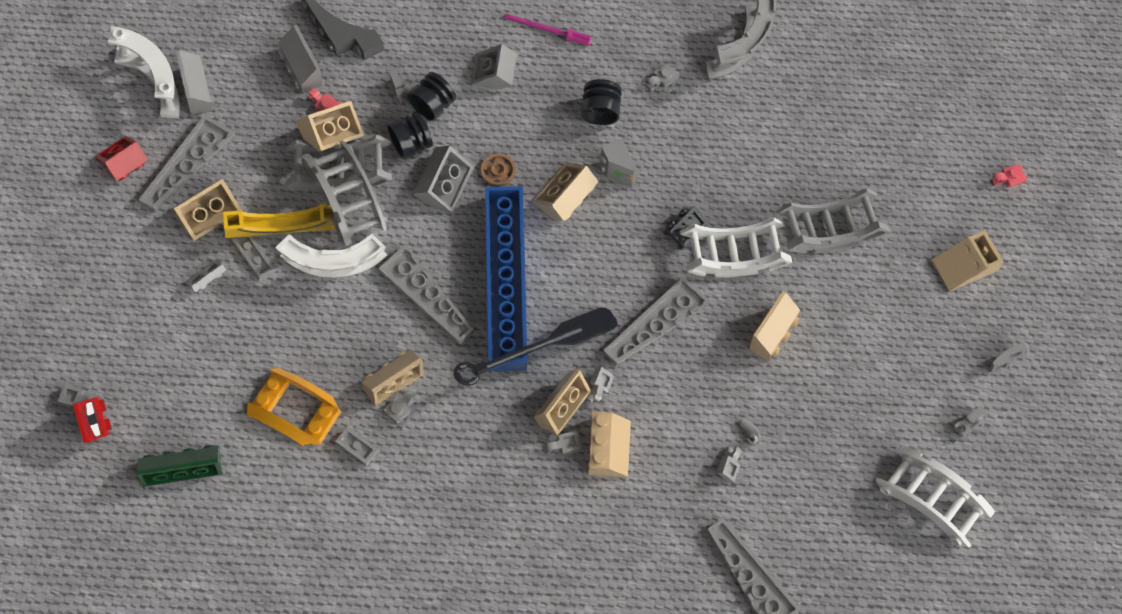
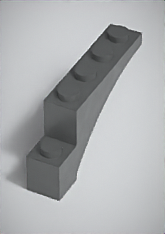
M316 0L300 1L304 11L308 10L310 13L309 18L311 22L319 27L317 29L320 36L326 38L329 50L331 52L334 51L337 56L355 48L358 56L362 55L364 60L384 51L383 41L375 29H364L342 21L325 10Z

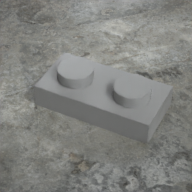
M215 260L185 283L192 291H201L210 281L220 278L226 269L222 263Z
M348 426L335 441L336 445L365 466L379 452L378 448Z

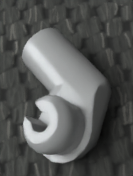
M743 418L739 426L747 431L748 443L751 445L758 444L760 440L759 428Z

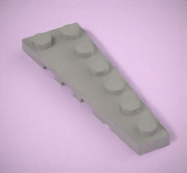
M204 115L139 198V202L151 210L157 211L234 138L235 132Z
M406 244L378 268L385 278L459 345L474 332L471 325L459 310L454 307L451 300L446 297L440 286L434 282L428 271L423 268Z
M683 276L603 350V354L617 366L707 307L711 301Z
M721 518L708 528L709 536L756 614H798L801 611V608L724 518Z

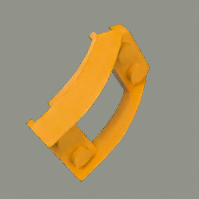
M278 367L270 369L271 375L254 401L252 403L248 402L247 416L279 431L301 446L305 444H321L341 413L334 398L299 376ZM289 384L323 402L305 431L271 412Z

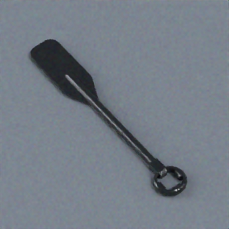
M601 307L562 322L548 338L476 365L470 362L459 363L454 368V378L462 385L472 386L479 381L480 374L487 372L491 368L549 345H576L615 329L617 320L607 308ZM466 367L470 368L476 378L464 380L457 371L466 369Z

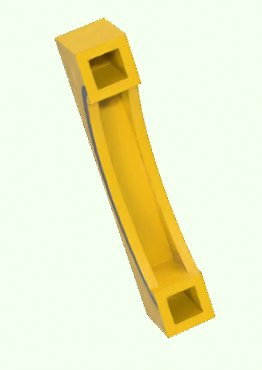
M319 204L317 207L277 214L242 212V210L223 212L225 238L334 230L335 226L331 217L335 215L331 206H326V204Z

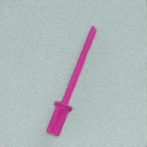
M505 14L504 16L505 19L565 36L566 42L573 41L587 46L590 45L591 36L573 31L572 28L567 32L510 14Z

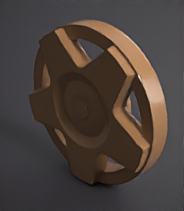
M492 154L482 162V178L492 186H505L515 177V163L507 155ZM495 158L493 163L488 162ZM504 159L507 160L510 164H505Z

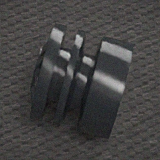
M429 72L420 81V85L417 84L407 94V98L419 114L427 120L434 122L444 112V108L447 109L457 99V95L452 86L443 77L435 72Z
M595 79L587 82L583 88L581 117L586 122L595 125H612L616 123L620 118L622 95L620 85L606 79Z
M417 111L411 114L412 118L409 115L405 116L406 125L400 119L387 125L393 145L403 160L415 155L414 146L421 152L425 150V147L428 149L433 146L428 125Z

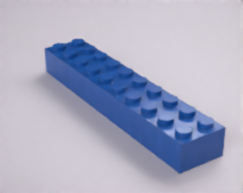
M523 186L485 187L488 361L527 346ZM527 354L491 368L488 371H527Z

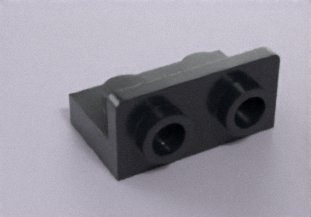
M695 206L683 208L678 213L679 217L676 220H671L666 225L667 229L663 232L664 235H670L680 248H685L691 242L689 237L680 234L681 230L687 228L690 224H697L703 227L709 224Z

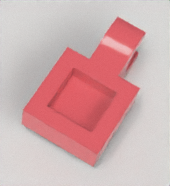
M315 88L308 92L310 95L308 98L316 103L314 106L317 111L341 104L327 93L322 96Z
M1020 164L1003 168L1000 173L994 174L995 178L991 179L994 186L1007 183L1008 187L1027 181Z

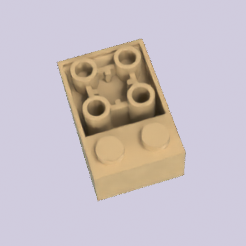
M985 230L964 239L931 259L949 292L999 271L1004 262Z

